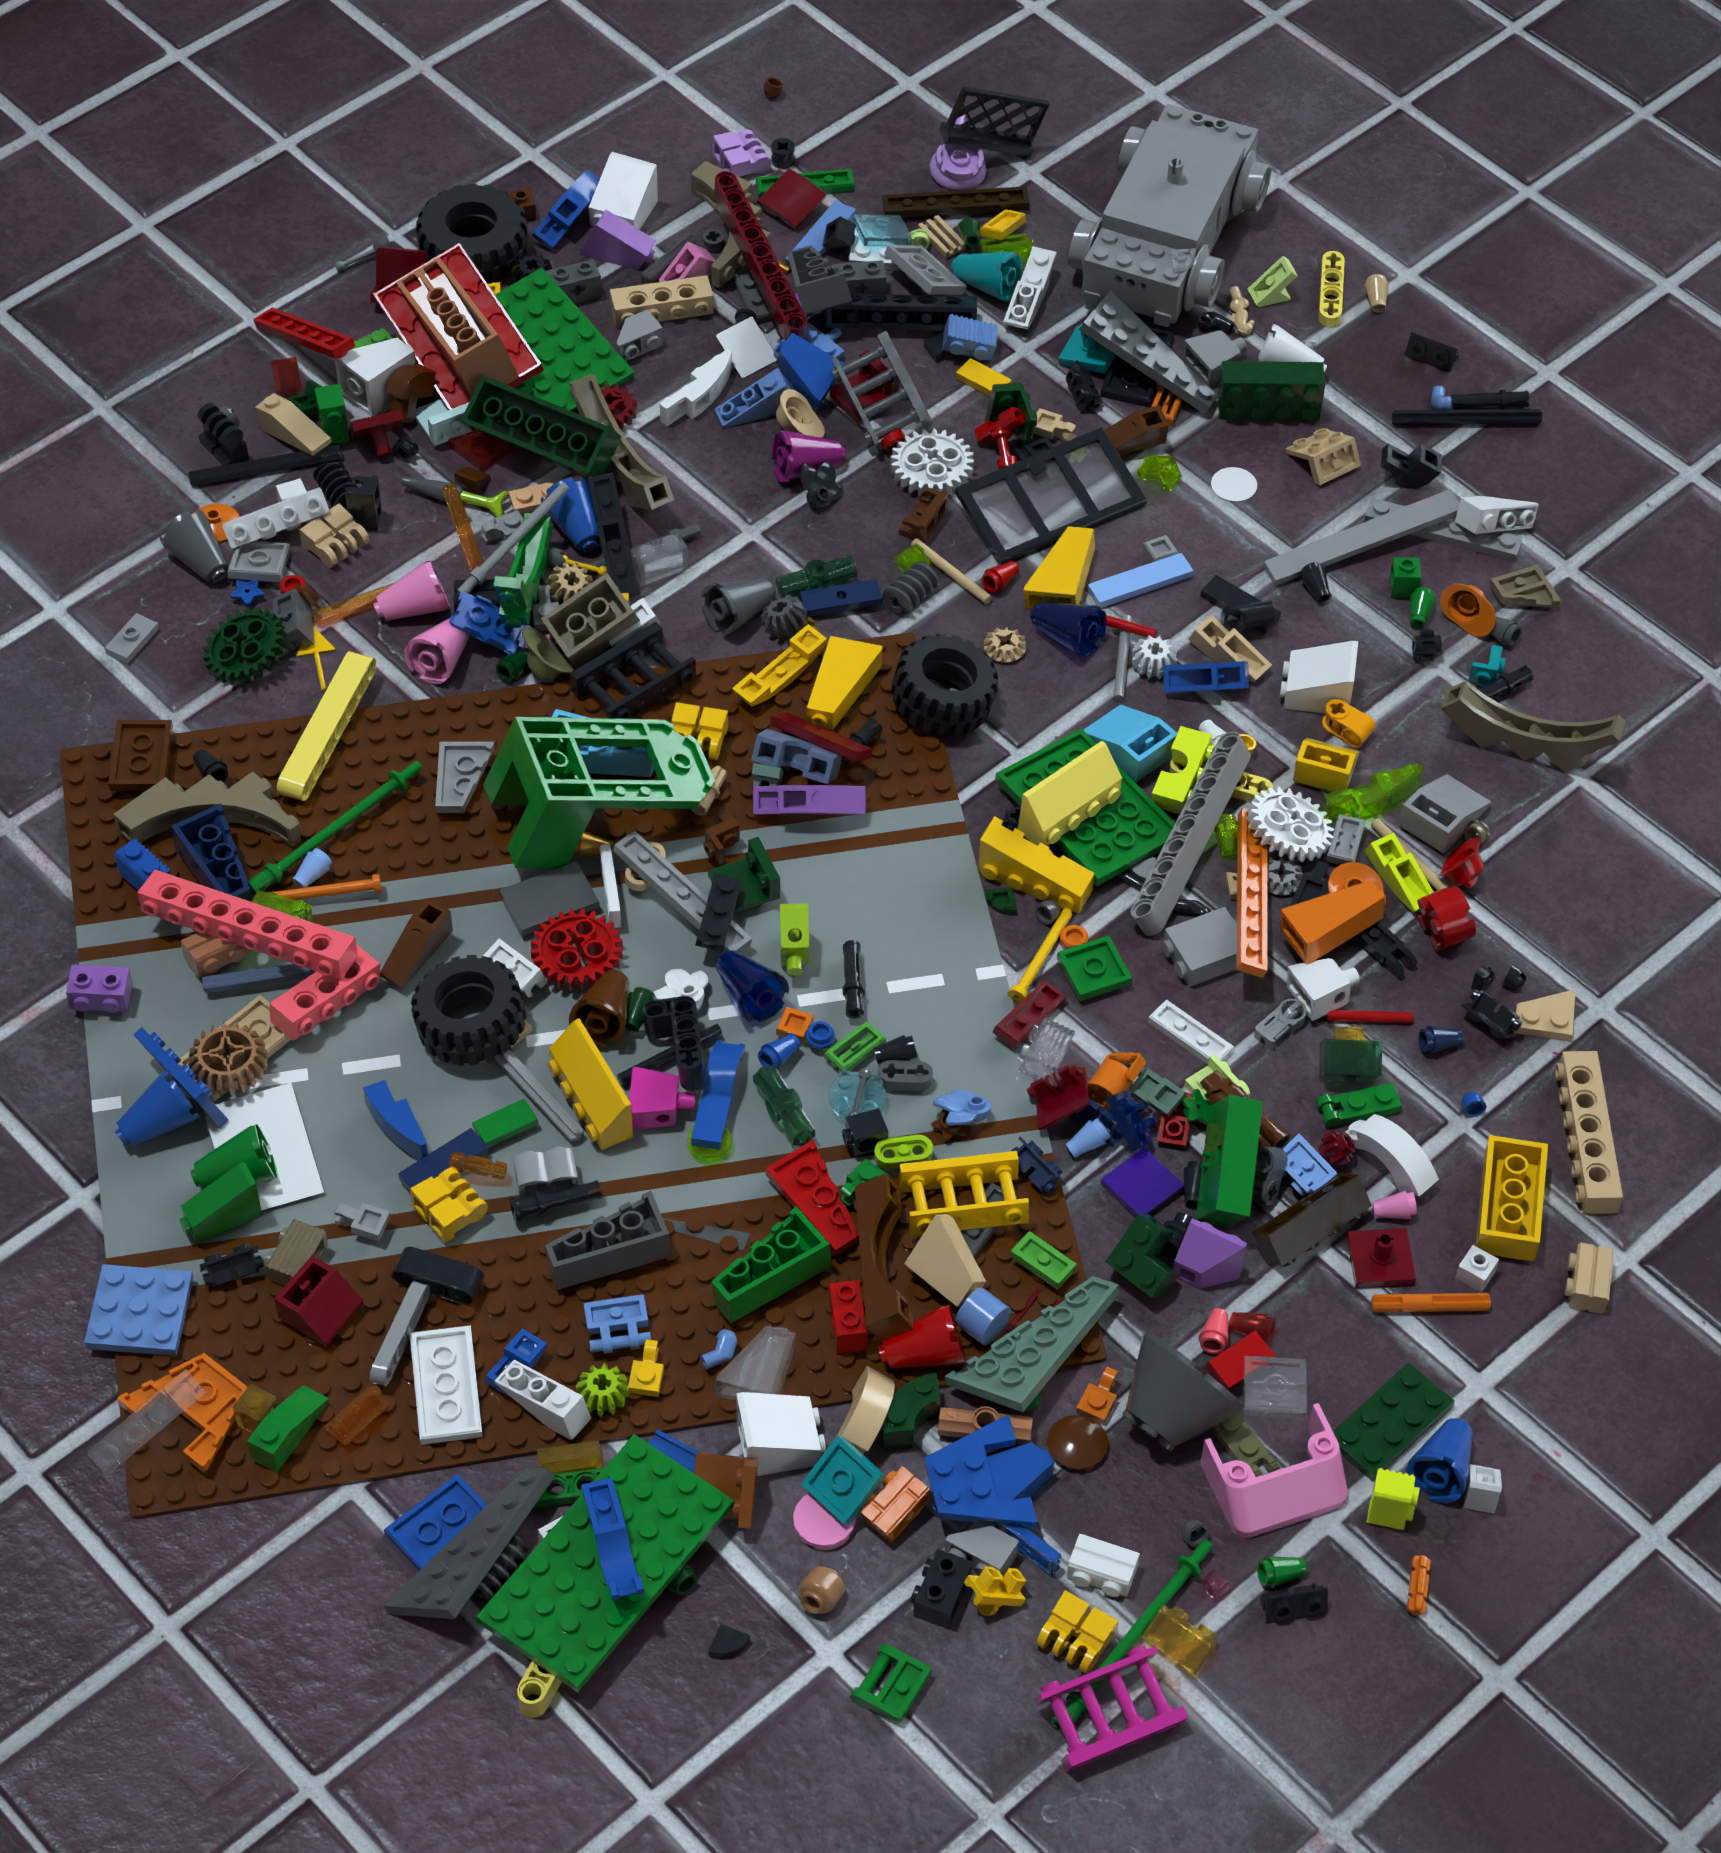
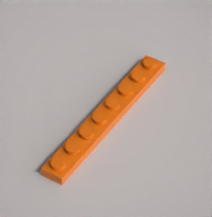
M1242 808L1238 814L1236 970L1263 978L1267 972V844L1261 845L1262 838L1253 836L1256 830L1248 827L1251 823L1246 820L1249 813L1247 809Z

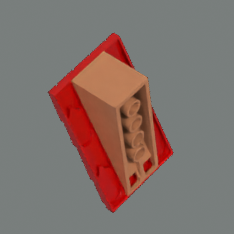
M460 243L373 294L403 342L409 344L414 349L415 359L418 364L436 371L434 388L448 410L470 402L482 375L516 388L531 379L532 376H536L544 371L541 363Z

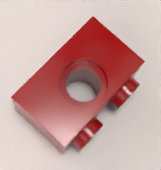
M859 1280L829 1283V1307L836 1354L867 1351V1329L863 1322L865 1314Z

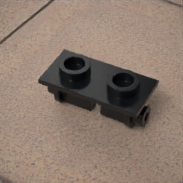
M1411 332L1405 355L1451 372L1454 361L1458 360L1460 352H1458V348Z
M1076 360L1065 379L1080 413L1083 414L1087 407L1099 409L1102 406L1103 400L1098 390L1094 389L1095 384L1090 371L1085 367H1081L1079 361Z
M1476 989L1470 996V999L1473 1000L1472 1003L1461 1005L1468 1011L1467 1015L1472 1020L1478 1023H1486L1491 1027L1489 1031L1502 1040L1505 1038H1516L1517 1035L1512 1030L1517 1031L1523 1023L1519 1020L1520 1016L1504 1005L1500 1007L1497 1013L1494 1012L1499 1002L1483 990L1479 991Z
M250 1243L233 1248L232 1254L222 1257L221 1253H217L204 1258V1263L199 1265L200 1272L207 1271L208 1273L202 1275L205 1286L212 1285L214 1288L233 1281L230 1270L234 1268L239 1278L258 1273L259 1269L264 1267L261 1256H254L255 1253H258V1245L251 1247Z
M1317 1583L1293 1588V1593H1289L1288 1589L1276 1591L1268 1590L1266 1594L1260 1595L1261 1605L1265 1607L1266 1624L1328 1614V1588H1324L1323 1585L1318 1586Z

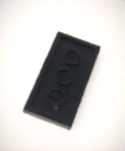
M1148 327L1170 348L1174 332ZM1116 355L1108 369L1100 396L1150 407L1158 383Z

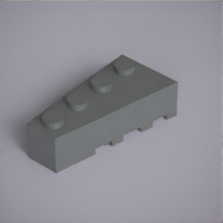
M810 245L787 252L804 314H818L825 308L852 301L845 273L839 272L835 265L831 266L827 258L823 259L821 253Z
M651 1190L643 1194L641 1200L633 1204L627 1202L621 1205L618 1212L606 1218L602 1215L594 1219L591 1226L583 1230L577 1228L545 1245L547 1267L556 1290L671 1257L670 1235Z

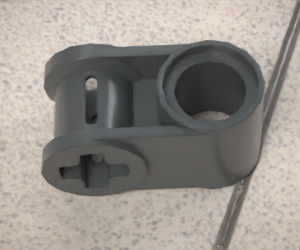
M1258 1147L1252 1196L1262 1199V1202L1266 1205H1271L1279 1194L1280 1183L1288 1161L1287 1154L1283 1149L1279 1147ZM1268 1154L1271 1156V1164L1269 1166L1267 1164Z

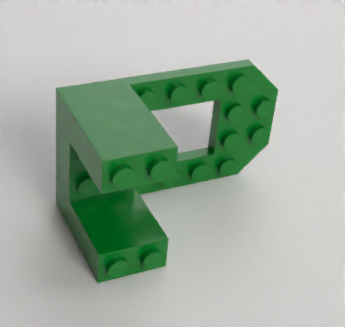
M515 717L483 784L491 806H527L507 846L515 868H559L567 865L596 808L696 809L715 783L714 776L699 741L689 734L684 737L674 731L675 726L666 720ZM578 746L645 747L659 780H591Z

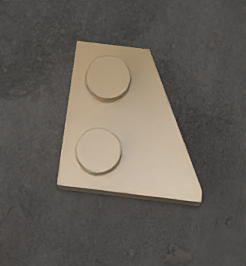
M1570 990L1518 1003L1515 1014L1520 1016L1519 1020L1523 1023L1513 1033L1571 1041L1576 991Z

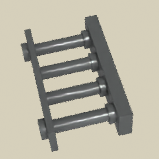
M887 331L877 335L880 341L877 349L843 366L840 365L837 357H834L832 361L835 367L831 369L837 382L843 381L868 430L863 434L869 446L875 445L878 452L883 451L879 440L894 430L901 429L913 422L916 424L921 422L924 429L933 425L930 415ZM888 357L891 363L887 367L888 370L853 388L851 387L846 375L880 358L885 359ZM891 379L894 381L899 379L902 387L898 388V392L862 409L857 399L858 396ZM903 400L905 402L910 400L913 406L909 410L910 413L875 431L873 430L868 418Z

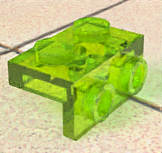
M1027 233L1009 235L1002 240L993 238L981 239L979 249L981 253L1016 252L1018 253L1016 256L1021 257L1022 262L1028 261L1035 243L1033 239L1028 238Z

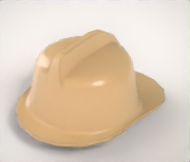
M787 389L783 391L780 396V405L776 411V418L780 426L785 431L822 438L825 434L824 426L812 410L807 399L795 390Z

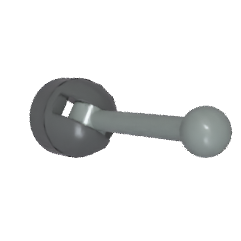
M384 235L374 241L373 249L344 262L338 261L335 267L338 271H343L345 266L374 253L376 254L380 246L392 247L387 236Z

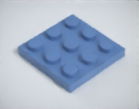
M102 1264L84 1341L86 1349L177 1356L194 1279L192 1271Z

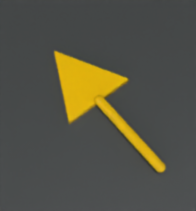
M313 626L314 644L307 647L301 643L296 657L314 655L320 687L322 691H325L326 684L319 654L336 651V649Z

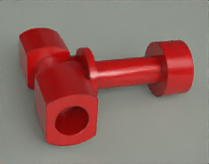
M1011 407L999 414L998 421H987L975 428V436L978 442L984 444L992 441L998 442L1001 457L996 461L998 470L1017 462V458L1010 454L1008 439L1012 437L1011 430L1024 423V415L1021 409Z

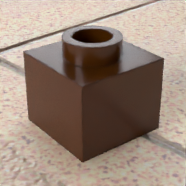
M531 188L507 192L509 197L512 196L523 208L526 220L536 219V207Z

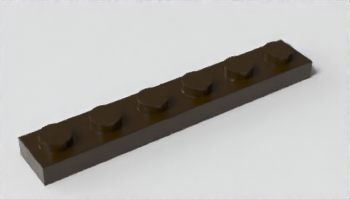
M1027 186L882 195L884 219L1002 212L1005 209L1024 211L1029 210L1030 205Z

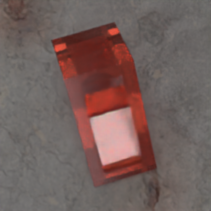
M297 358L270 361L275 390L281 391L282 395L296 394V388H301Z

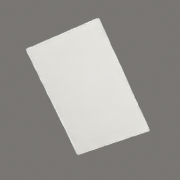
M291 1083L215 1104L228 1119L220 1128L204 1111L215 1149L250 1125L258 1124L269 1144L267 1145L269 1154H272L275 1160L278 1177L272 1181L256 1183L261 1210L324 1193Z

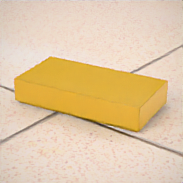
M1005 209L980 228V236L1002 240L1026 222V214Z
M972 358L956 372L957 380L988 396L991 395L994 384L1012 382V379Z

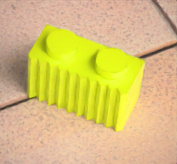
M1382 1468L1378 1469L1370 1499L1367 1523L1404 1530L1406 1520H1413L1420 1489L1414 1487L1415 1476L1413 1474L1409 1476L1407 1473H1396L1394 1470L1390 1472L1388 1469L1385 1471Z

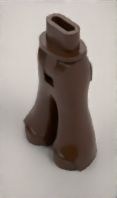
M1218 1070L1200 1082L1207 1091L1205 1096L1209 1099L1211 1105L1229 1094L1249 1098L1241 1086L1239 1087L1234 1082H1231L1229 1077L1224 1079ZM1262 1112L1258 1147L1281 1148L1290 1140L1291 1134Z

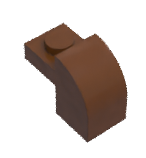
M420 364L406 365L397 369L390 377L385 392L392 394L390 412L402 409L403 422H414L417 398L433 396L436 371Z

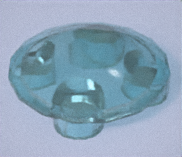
M841 1071L829 1089V1104L833 1112L844 1120L853 1109L860 1083L859 1071ZM871 1075L870 1079L866 1081L857 1113L877 1108L880 1109V1112L882 1111L886 1103V1091L883 1087V1081L879 1076Z

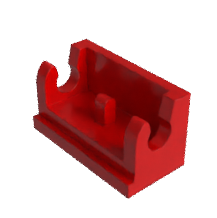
M1255 1330L1211 1359L1202 1373L1204 1375L1209 1374L1223 1387L1230 1390L1234 1385L1273 1361L1276 1356Z

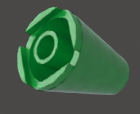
M250 1125L196 1161L194 1169L191 1170V1176L196 1187L201 1186L205 1189L244 1161L255 1183L276 1179L278 1174L273 1155L269 1154L267 1149L269 1144L259 1125Z

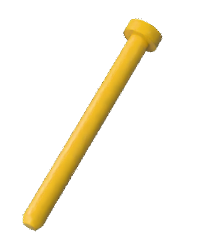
M1068 908L1062 910L1019 983L1011 986L1007 995L1012 998L1014 1003L1019 1004L1028 996V988L1060 937L1061 931L1071 919L1072 910Z

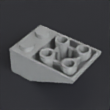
M1446 774L1419 788L1403 804L1399 826L1440 852L1445 853L1463 835L1465 828L1469 826L1470 822L1477 820L1490 807L1492 802Z

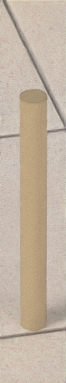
M919 539L913 540L911 543L913 549L984 604H988L991 601L992 596Z
M1379 818L1375 819L1371 824V827L1382 837L1393 833ZM1396 835L1405 853H1412L1425 878L1437 891L1449 887Z

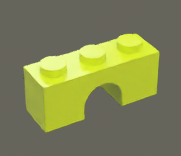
M1180 726L1171 747L1172 761L1186 768L1179 773L1161 771L1152 791V799L1162 810L1180 815L1215 747L1212 745L1211 734Z

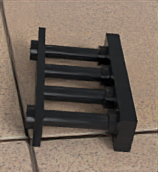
M654 622L571 672V691L577 697L590 691L607 707V719H629L696 678V660L691 657L680 663L663 646L662 627L657 622ZM654 652L671 670L659 676L641 658ZM633 665L650 683L638 689L620 671ZM608 678H612L628 696L616 702L599 684Z

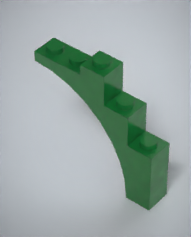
M524 513L523 522H524L532 513ZM544 515L519 541L514 562L507 577L495 576L494 589L500 602L499 616L502 623H505L508 627L520 628L521 625L529 626L532 604H537L540 583L544 584L547 556L550 550L553 522L550 515Z

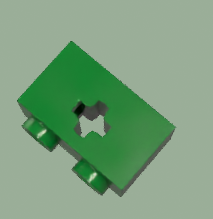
M340 384L314 388L320 429L332 441L328 445L350 441L345 403Z

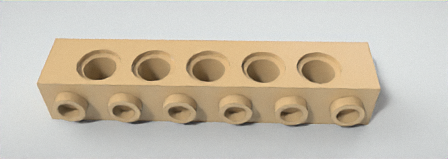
M1564 1051L1560 1063L1555 1065L1556 1080L1561 1081L1559 1101L1560 1104L1565 1105L1563 1125L1565 1129H1569L1567 1149L1569 1153H1573L1574 1160L1571 1163V1173L1573 1178H1577L1578 1183L1575 1189L1576 1201L1581 1203L1583 1214L1618 1213L1623 1194L1598 1052Z

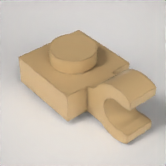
M1039 408L1036 413L1037 425L1034 426L1032 433L1049 439H1053L1056 434L1063 442L1076 437L1075 434H1072L1076 428L1075 424L1063 422L1062 415Z

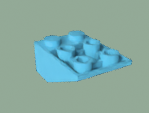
M1123 705L1117 706L1084 729L1097 744L1101 741L1106 743L1114 762L1136 782L1172 758L1171 747L1177 735V732L1160 718Z

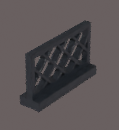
M962 86L948 121L942 122L939 131L946 144L1031 157L1034 151L1032 142L1050 104L1048 100ZM967 95L977 97L978 100L964 106ZM992 99L998 100L999 104L988 110L983 105ZM1013 103L1020 105L1019 108L1010 113H1007L1005 107ZM982 106L984 112L971 118L969 112ZM1035 106L1040 107L1037 113L1028 117L1027 110ZM1003 110L1005 115L992 122L990 116ZM1024 113L1026 119L1013 125L1011 119ZM967 115L968 121L962 124H955L959 117ZM988 118L990 124L982 128L975 127L974 124ZM1009 121L1010 128L1004 131L996 130V127ZM1030 124L1031 128L1027 135L1017 133L1018 130Z

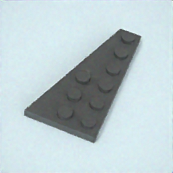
M1112 291L1105 296L1079 329L1204 414H1206L1218 397Z
M526 1467L383 1605L390 1615L455 1619L553 1480L554 1475L549 1468Z

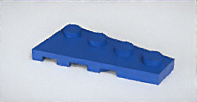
M141 1027L133 1034L219 1128L228 1121L227 1117L209 1098L212 1091L201 1080L197 1084L194 1082V1079L197 1077L186 1064L182 1067L178 1065L181 1059L171 1048H168L166 1051L163 1049L166 1044L155 1032L149 1035Z

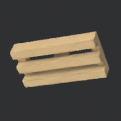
M939 215L934 217V221L931 219L926 220L925 225L923 223L918 224V229H923L930 235L929 243L945 259L966 250V243Z

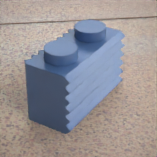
M950 314L944 328L942 350L949 351L955 355L962 354L975 357L977 360L991 361L996 349L998 326L997 324L983 323L982 320L978 321L977 319L973 320L972 318L968 319L967 317L963 318V316L959 317L958 315Z

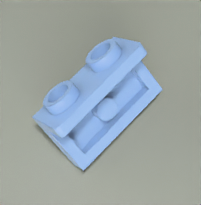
M1297 1134L1283 1148L1288 1159L1283 1176L1289 1173L1294 1178L1291 1185L1302 1196L1312 1193L1339 1175L1300 1134Z

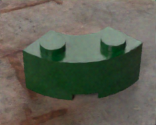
M937 1373L915 1378L902 1386L894 1394L883 1422V1451L913 1448L914 1436L918 1429L926 1422L939 1418L941 1398Z

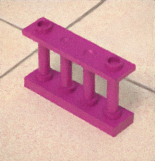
M1145 1645L1136 1647L1127 1652L1129 1657L1062 1685L1058 1681H1054L1040 1688L1042 1693L1035 1699L1036 1705L1050 1702L1069 1745V1748H1067L1068 1754L1061 1760L1066 1772L1179 1726L1189 1718L1184 1706L1173 1709L1172 1705L1168 1706L1148 1660L1152 1659L1159 1652L1157 1646L1146 1649ZM1135 1665L1156 1708V1712H1154L1156 1717L1148 1721H1144L1143 1717L1139 1718L1119 1673ZM1108 1677L1127 1720V1724H1125L1127 1729L1119 1733H1115L1114 1729L1110 1730L1091 1687L1092 1683ZM1079 1689L1098 1733V1736H1096L1097 1742L1086 1746L1085 1741L1081 1742L1061 1697Z

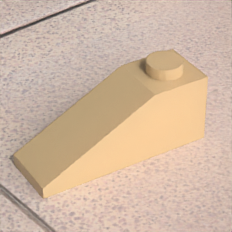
M273 393L255 406L264 432L312 456L332 442L331 438L291 401Z

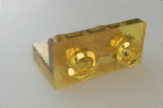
M1163 1605L1142 1637L1196 1675L1212 1650H1217L1220 1645L1214 1640L1216 1633L1201 1623L1198 1628L1187 1621L1190 1615L1178 1606L1174 1605L1170 1609Z

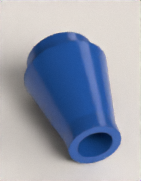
M789 1034L786 1037L764 1044L758 1052V1059L761 1065L769 1071L779 1070L792 1054L800 1048V1041L796 1035Z

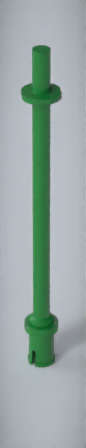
M416 760L400 773L395 770L388 773L389 781L277 864L267 863L263 866V871L247 881L251 895L256 897L273 883H280L282 881V874L304 858L308 851L312 852L395 789L400 792L407 789L406 781L423 769L422 765Z
M1203 1539L1189 1557L1180 1555L1177 1558L1178 1571L1098 1669L1122 1660L1188 1577H1200L1202 1571L1198 1565L1213 1548L1211 1542ZM1107 1677L1091 1684L1094 1693ZM1072 1691L1066 1697L1067 1702L1065 1706L1073 1724L1082 1714H1087L1088 1712L1079 1691ZM1056 1715L1051 1719V1723L1055 1728L1059 1725Z

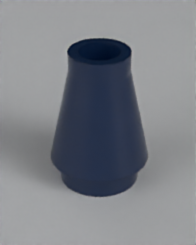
M1427 1026L1425 1029H1421L1418 1035L1420 1049L1429 1054L1461 1046L1464 1041L1461 1029Z

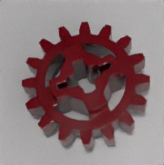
M606 384L605 389H601V392L616 423L623 430L624 424L631 425L632 419L637 417V400H635L633 393L628 394V388L619 390V385L617 384L614 388H610L609 384Z

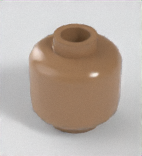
M823 1566L811 1569L798 1587V1597L801 1605L805 1610L813 1614H826L832 1611L844 1593V1583L835 1570Z

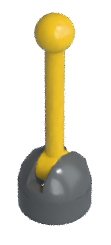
M554 547L551 548L547 556V566L552 569L556 566L562 568L565 561L571 566L577 562L569 560L568 554L565 551ZM577 562L579 568L586 567L587 570L598 572L600 576L607 573L606 566L596 567Z

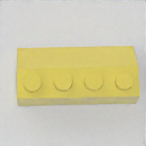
M1103 741L1099 742L1023 794L1018 830L1025 833L1024 836L1033 844L1039 845L1041 842L1047 846L1056 843L1063 834L1069 830H1075L1082 821L1088 817L1095 816L1101 808L1109 803H1114L1119 798L1122 776L1106 743Z

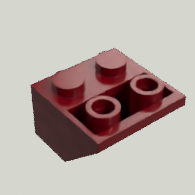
M313 1255L274 1298L278 1318L325 1347L363 1304V1299L336 1269Z

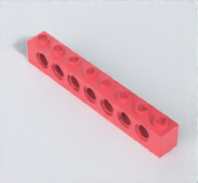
M158 870L152 872L137 892L141 912L149 916H155L170 921L175 925L194 929L199 933L220 938L225 942L244 946L249 950H255L270 955L275 959L288 961L299 967L320 972L325 976H332L342 980L358 957L354 936Z

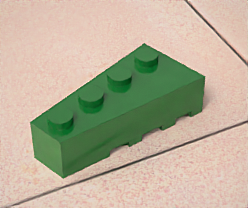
M796 1206L789 1212V1217L782 1223L778 1222L771 1228V1233L761 1242L756 1241L750 1247L748 1254L743 1258H737L712 1281L714 1304L730 1323L740 1319L832 1266L830 1244Z

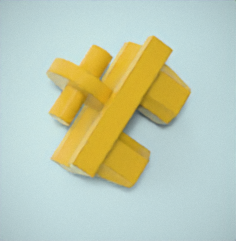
M985 1566L979 1576L968 1575L964 1581L966 1586L974 1590L976 1596L973 1599V1603L982 1615L992 1616L1002 1605L1022 1607L1026 1600L1020 1592L1026 1579L1018 1569L1008 1568L1005 1575L1002 1576L994 1567Z

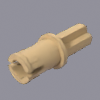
M716 766L711 770L715 779L713 787L698 807L691 809L697 815H706L713 800L720 795L719 789L727 776V771L722 769L721 766Z

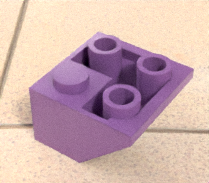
M1192 1218L1175 1258L1173 1270L1179 1274L1178 1280L1197 1289L1238 1280L1242 1275L1247 1243L1235 1235H1228L1215 1229L1207 1222H1200Z

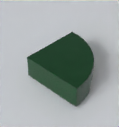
M1012 887L984 890L986 902L993 910L1005 915H1016L1017 908Z

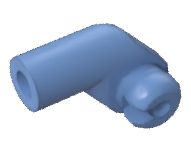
M1435 386L1432 389L1431 407L1433 410H1450L1452 407L1451 397H1444L1445 388L1442 386Z
M727 1329L721 1330L717 1334L718 1341L715 1350L701 1355V1360L706 1370L729 1361L733 1357L737 1344V1337L734 1332Z

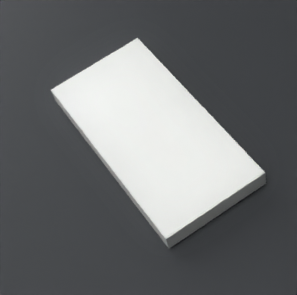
M471 1325L410 1333L420 1444L483 1437Z

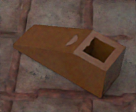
M1160 405L1136 411L1104 429L1118 454L1123 455L1166 443L1169 424ZM1098 442L1087 445L1094 462L1108 459Z
M427 898L409 919L381 969L380 977L403 989L453 932L451 911Z

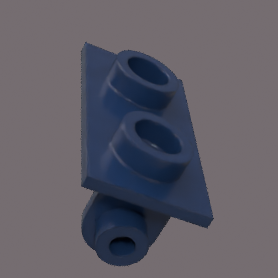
M1090 1096L1089 1106L1078 1113L1069 1115V1117L1082 1126L1089 1120L1094 1121L1098 1118L1111 1136L1106 1140V1143L1112 1147L1131 1130V1126L1126 1124L1124 1119L1110 1113L1090 1099Z
M1019 1137L1018 1139L1023 1145L1020 1148L1014 1147L1011 1150L1017 1151L1019 1158L1018 1168L1025 1175L1033 1167L1036 1169L1028 1178L1042 1193L1051 1194L1056 1189L1055 1184L1058 1181L1065 1186L1066 1183L1060 1177L1063 1171L1052 1160L1046 1163L1040 1157L1044 1152L1032 1140L1027 1144Z

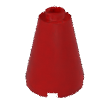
M949 1304L941 1306L914 1321V1329L882 1341L883 1346L878 1347L882 1363H889L891 1369L960 1365L966 1361Z

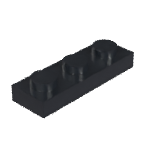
M718 873L714 874L695 946L723 953L742 882L741 879Z

